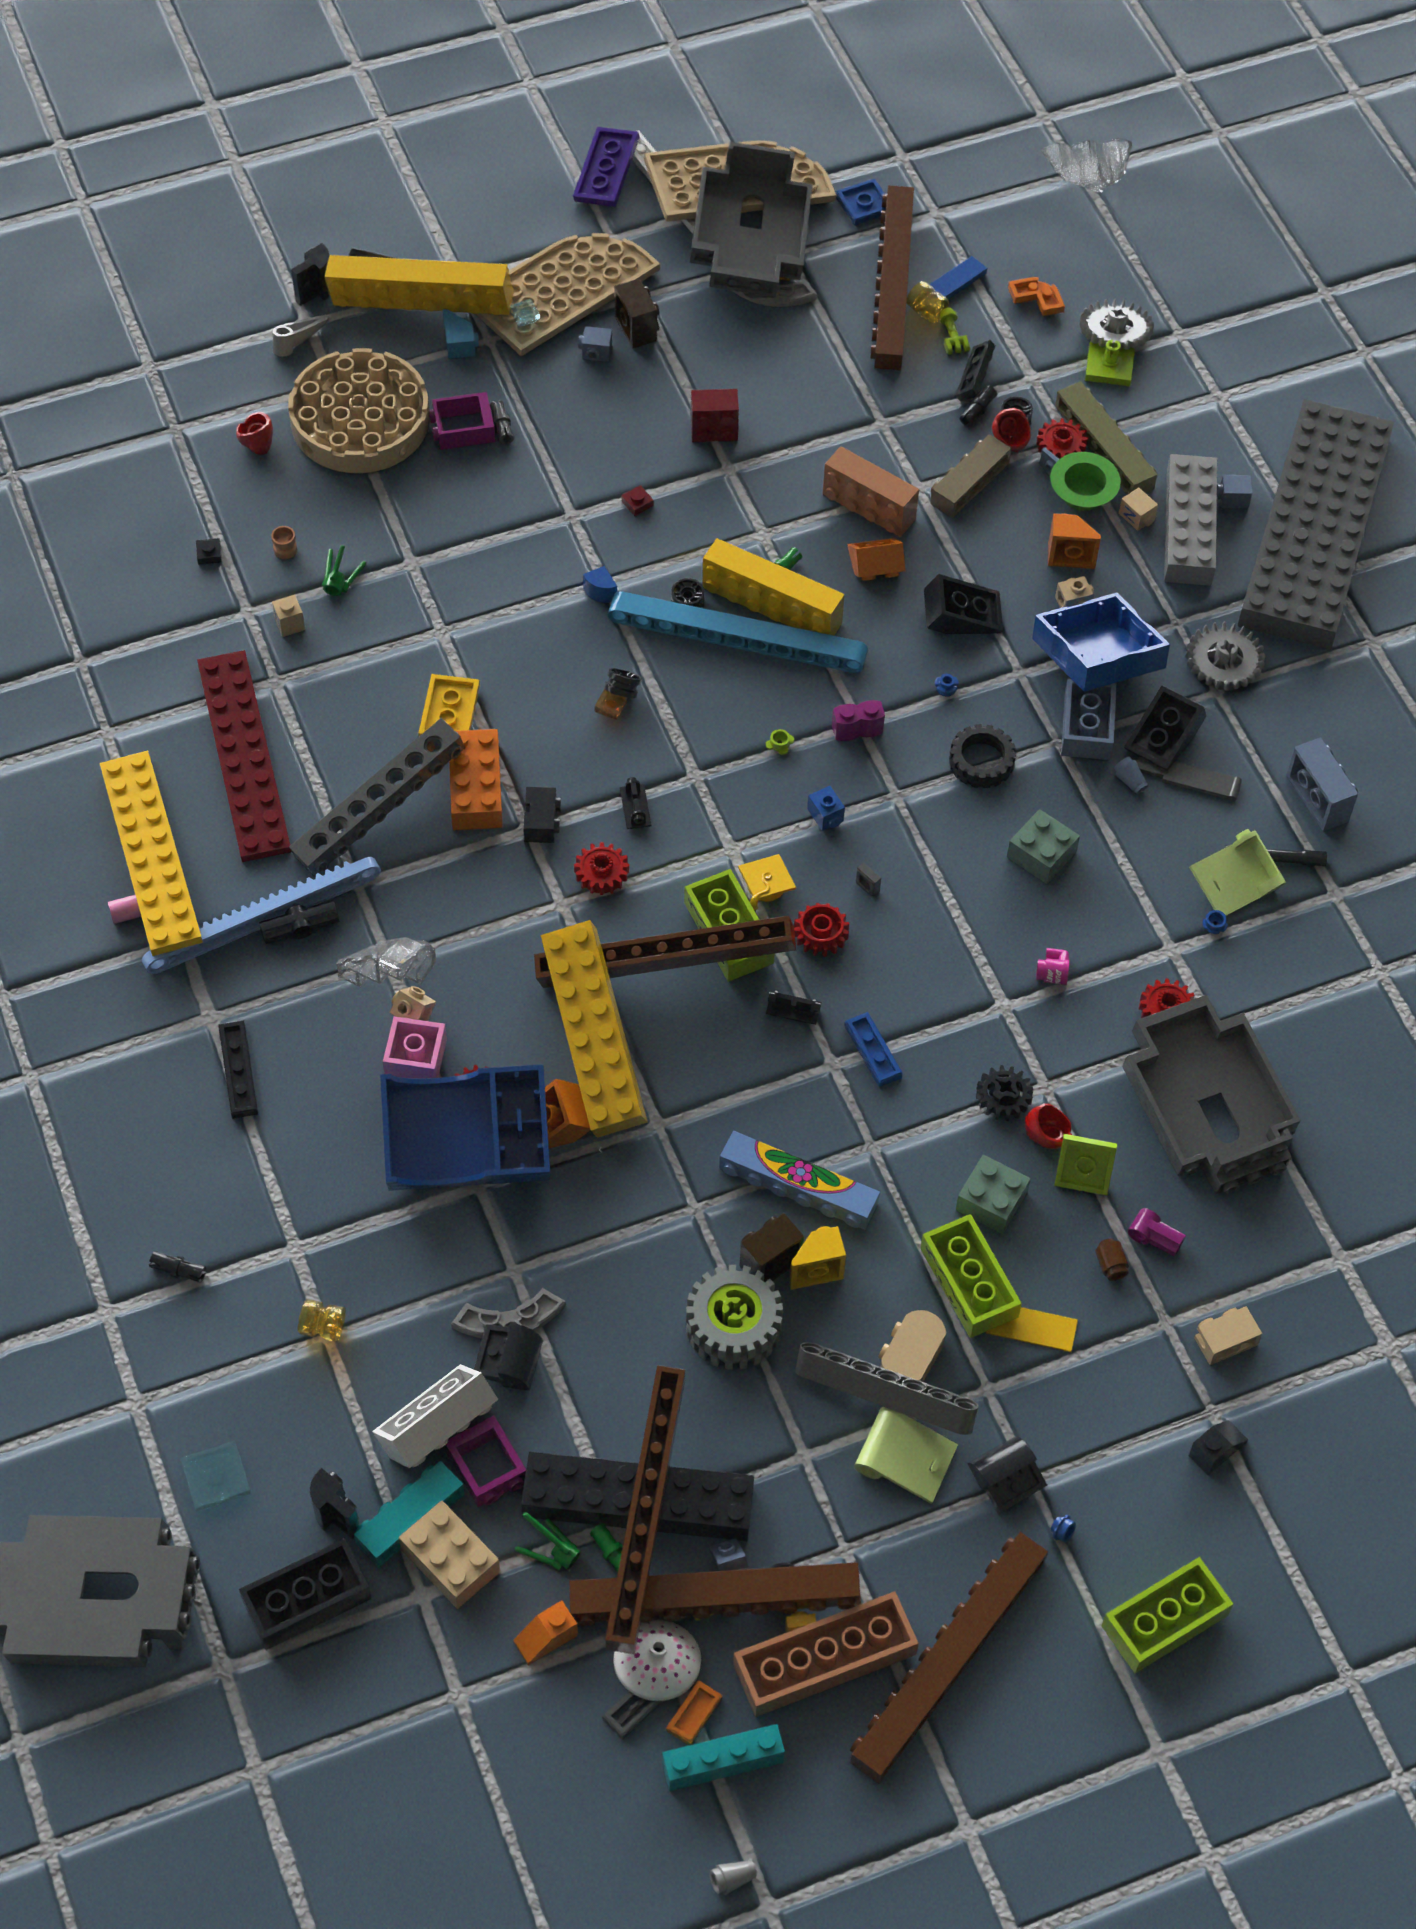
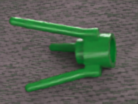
M344 545L340 546L332 572L333 550H328L322 587L327 594L332 596H339L341 592L347 593L351 583L366 565V562L363 561L345 582L344 574L338 571L345 549Z
M524 1513L523 1517L555 1544L551 1552L554 1560L519 1546L515 1547V1551L549 1564L558 1571L562 1567L569 1570L581 1554V1551L577 1549L578 1546L572 1543L550 1519H546L545 1523L557 1537L528 1513Z

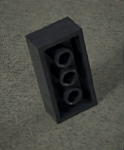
M345 1538L239 1589L243 1604L265 1650L372 1599L369 1586Z

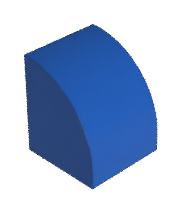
M605 566L583 574V589L585 593L595 601L611 603L614 594L617 592V585Z

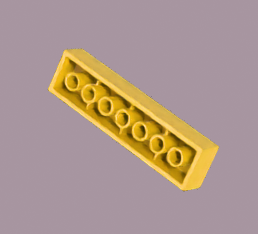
M330 255L325 273V280L332 303L335 306L391 308L426 310L430 312L448 309L453 313L509 315L514 294L507 264Z
M591 920L541 935L591 1131L598 1138L648 1123L597 928Z

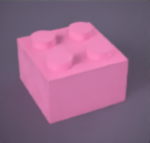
M394 1016L383 1058L384 1074H392L402 1078H438L447 1041L445 1024Z

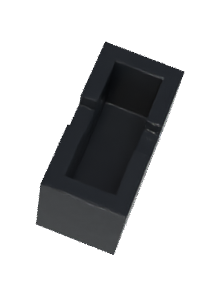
M526 787V812H524L523 827L524 842L554 843L555 833H560V818H556V812L561 813V798L557 797L555 787Z

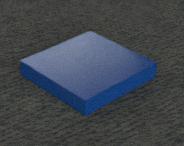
M875 178L835 191L837 200L854 226L881 217V211H886V208H882V197L885 193Z

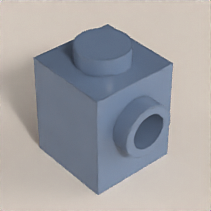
M585 326L584 335H580L578 341V349H582V359L609 362L612 350V329Z
M1223 475L1221 484H1217V498H1220L1221 508L1249 509L1252 497L1251 475Z

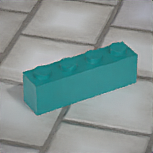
M441 1461L435 1466L427 1467L422 1472L419 1480L414 1484L406 1485L393 1502H386L381 1506L374 1518L370 1521L365 1520L358 1526L354 1534L356 1545L378 1568L381 1567L401 1550L400 1535L441 1500L450 1508L465 1495L463 1483Z
M774 1724L662 1752V1765L669 1791L784 1763L785 1750L778 1725Z

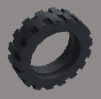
M976 724L972 728L968 726L964 728L963 732L959 731L955 739L952 740L949 755L950 768L954 770L953 774L957 778H961V782L966 785L967 783L972 784L971 787L978 788V786H983V788H990L991 785L998 786L1001 784V781H1006L1010 773L1013 772L1016 758L1015 744L1011 743V737L1008 734L1005 735L1004 731L1000 728L995 729L992 725H987L986 727L982 726V724ZM978 743L988 744L995 747L1001 753L1003 760L993 768L980 769L969 765L964 760L962 752L970 745Z

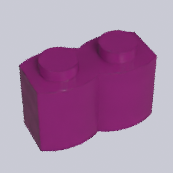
M868 700L858 705L842 704L835 707L832 717V729L835 740L850 741L859 736L868 738L882 734L885 721L882 702Z

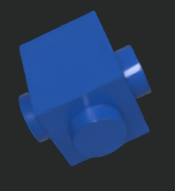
M831 786L808 795L807 809L822 831L828 828H835L844 821L845 807Z

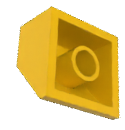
M824 1226L810 1233L791 1262V1290L844 1279L846 1252L838 1226L832 1228Z

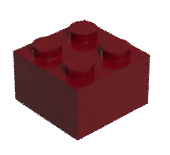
M737 389L691 390L690 422L692 442L738 441L739 403Z

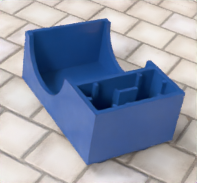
M543 1064L478 1068V1070L472 1073L443 1078L417 1079L396 1077L392 1074H380L385 1176L389 1191L550 1180Z

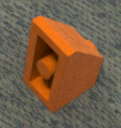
M561 1600L538 1614L518 1634L513 1642L529 1666L578 1636L577 1622Z

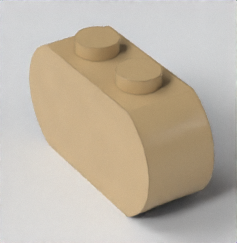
M923 1310L906 1314L903 1322H897L891 1333V1337L894 1338L890 1345L885 1343L878 1357L881 1359L880 1367L924 1382L944 1346L946 1329L941 1319L935 1314Z

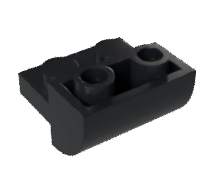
M323 243L305 252V261L291 269L295 301L300 306L318 295L323 300L330 296L325 280L329 251Z
M510 1323V1327L486 1324L474 1370L481 1372L486 1380L501 1382L503 1387L530 1391L543 1340L537 1332L520 1324Z
M1017 1436L967 1463L980 1488L985 1489L997 1513H1001L1048 1486L1035 1463L1037 1460L1036 1456L1026 1442Z
M320 1468L310 1484V1496L316 1520L323 1530L333 1523L354 1539V1534L359 1526L357 1507L349 1498L345 1497L346 1493L343 1489L342 1479L333 1471L328 1473L323 1468Z

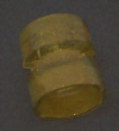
M926 281L917 283L911 289L906 302L914 311L921 312V316L929 323H935L940 320V312L949 307V300L940 292H936L935 288Z
M306 1299L299 1317L298 1333L315 1337L320 1333V1337L323 1339L338 1342L344 1327L345 1307L329 1304L324 1308L323 1302Z

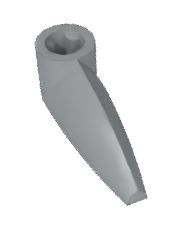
M327 315L315 316L275 327L272 330L273 353L277 356L291 355L293 347L301 344L318 332L329 321L330 317Z

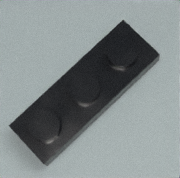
M991 340L973 346L955 394L960 402L974 398L979 394L996 346Z

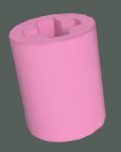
M136 895L108 902L114 924L141 917Z

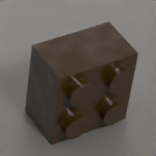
M640 278L614 286L615 319L631 348L657 341V331L660 330L657 315L660 314L658 304L652 301L648 287L643 285Z
M785 1213L777 1218L775 1216L771 1217L761 1229L756 1232H749L743 1237L740 1248L741 1269L743 1270V1266L751 1267L752 1275H755L758 1270L764 1273V1283L769 1279L773 1281L791 1268L793 1258L804 1244V1235Z

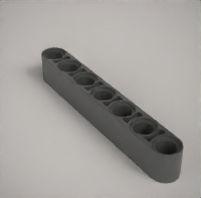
M806 1342L800 1345L795 1367L797 1375L958 1434L968 1435L973 1432L979 1407L975 1401L815 1343Z

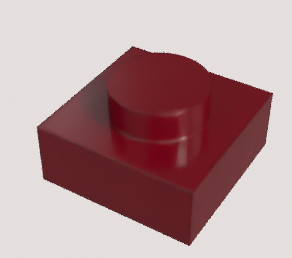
M641 485L621 495L622 503L634 516L654 506L653 498Z

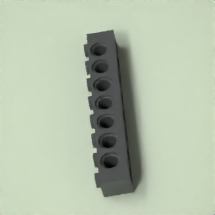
M440 718L290 845L289 848L294 857L313 877L317 873L326 870L329 863L336 857L343 855L349 846L356 840L362 839L376 823L382 822L389 812L395 807L401 806L410 794L421 789L430 777L438 774L450 760L457 758L462 753V750L465 749L461 736ZM440 748L439 751L432 752L434 749ZM418 764H421L420 767H418V768H413L414 766H416V765H418ZM403 780L401 783L394 785L395 782ZM384 796L381 800L375 801L378 797ZM365 812L362 816L356 817L359 813ZM340 829H345L342 833H337ZM326 845L323 849L318 850L320 846Z

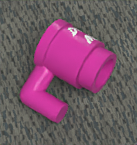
M1047 948L1046 960L1038 959L1036 980H1044V983L1067 986L1069 972L1068 951Z

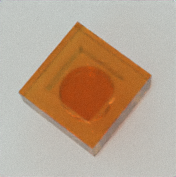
M604 689L595 704V712L617 720L627 703V698L615 695Z

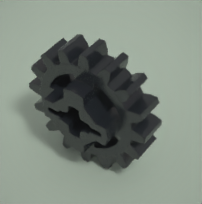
M1000 1065L997 1072L994 1068H990L989 1075L983 1073L981 1081L977 1083L976 1099L980 1100L979 1108L987 1107L986 1115L988 1116L992 1112L995 1113V1120H998L1001 1115L1005 1117L1006 1121H1009L1010 1115L1018 1119L1020 1111L1026 1113L1028 1106L1032 1104L1034 1089L1029 1086L1030 1078L1023 1079L1022 1070L1017 1074L1014 1073L1013 1066L1009 1068V1071H1006L1003 1065Z

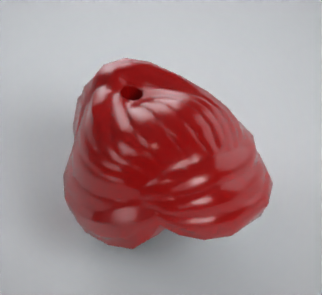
M1016 408L1004 409L996 415L992 423L994 437L1011 447V452H1019L1027 446L1031 437L1030 425L1027 417L1021 410Z
M263 412L252 413L245 419L244 423L238 424L236 430L238 441L257 455L268 453L273 438L272 421L268 414Z
M1044 1103L1036 1106L1025 1117L1027 1135L1031 1140L1044 1148H1061L1064 1134L1072 1135L1071 1122L1068 1117L1051 1104Z

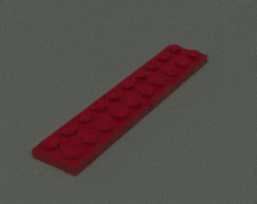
M242 650L197 659L241 860L246 862L292 852L289 848L290 841L246 652Z

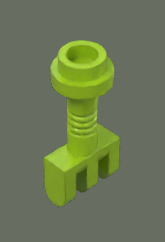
M952 308L943 309L939 316L940 323L946 325L950 337L944 340L947 355L953 354L952 346H954L956 354L961 353V345L964 352L970 351L967 335H958L955 321L958 317Z

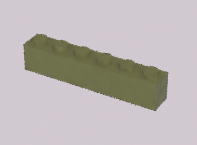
M1079 381L1057 391L1055 407L1067 422L1073 420L1072 425L1080 424V431H1086L1085 437L1088 438L1087 446L1092 453L1108 459L1116 467L1120 475V487L1128 495L1137 488H1140L1145 493L1154 490L1157 479L1155 468L1149 465L1144 459L1142 452L1137 450L1131 443L1129 436L1121 431L1117 422L1107 414L1104 406L1093 397L1091 390Z

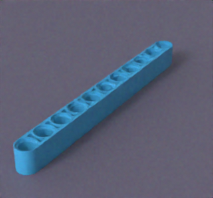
M616 592L614 594L607 614L611 621L622 625L851 673H859L863 670L868 652L867 645L857 640L627 592Z

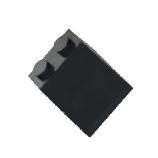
M938 574L924 588L927 629L945 634H1000L1003 632L1000 591Z
M1161 685L1124 748L1168 770L1195 737L1207 717L1205 707Z

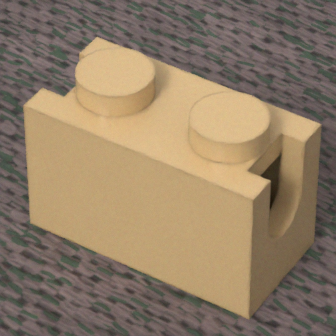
M1247 1306L1238 1310L1237 1308L1229 1309L1217 1319L1208 1318L1203 1320L1198 1325L1197 1330L1199 1333L1194 1338L1209 1365H1212L1257 1346L1262 1332Z

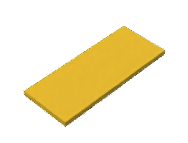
M1021 1307L1019 1318L986 1331V1334L1071 1352L1078 1320Z

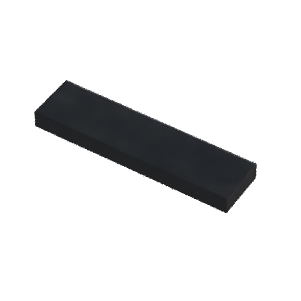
M243 1020L218 1024L232 1119L258 1115L245 1022Z

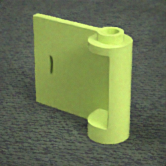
M1249 829L1242 831L1235 836L1237 840L1232 845L1189 867L1213 909L1223 912L1225 916L1286 884L1285 879L1256 830L1252 832Z
M881 1407L854 1467L859 1473L872 1479H879L883 1476L931 1504L934 1501L958 1444L905 1414Z

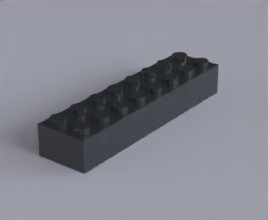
M529 1452L521 1502L522 1517L524 1513H528L534 1519H550L553 1521L590 1525L605 1523L609 1527L627 1528L639 1463ZM669 1467L658 1532L748 1541L754 1475Z

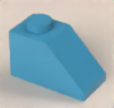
M443 309L448 359L476 356L475 347H479L478 333H473L472 323L448 309Z

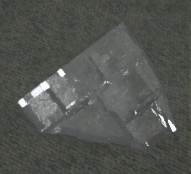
M1119 137L1102 144L1087 140L1073 146L1058 142L1041 148V152L1064 181L1092 189L1093 192H1101L1105 190V187L1113 185L1124 176L1132 149V141Z
M407 937L384 940L338 960L336 963L338 977L359 987L363 985L367 978L382 984L387 975L399 981L408 978L421 985L436 963L435 948L426 941H417Z

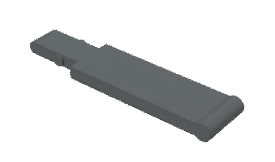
M1142 757L1137 759L1141 773L1163 778L1162 783L1220 797L1229 801H1236L1242 782V779L1239 777L1176 761L1168 770H1165Z

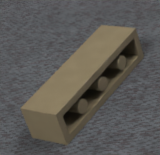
M990 434L983 441L979 440L974 449L961 458L959 464L954 468L951 467L940 482L934 483L930 491L932 493L930 504L953 518L1009 464L1011 447Z

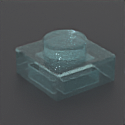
M532 299L510 305V312L518 327L540 321V314Z

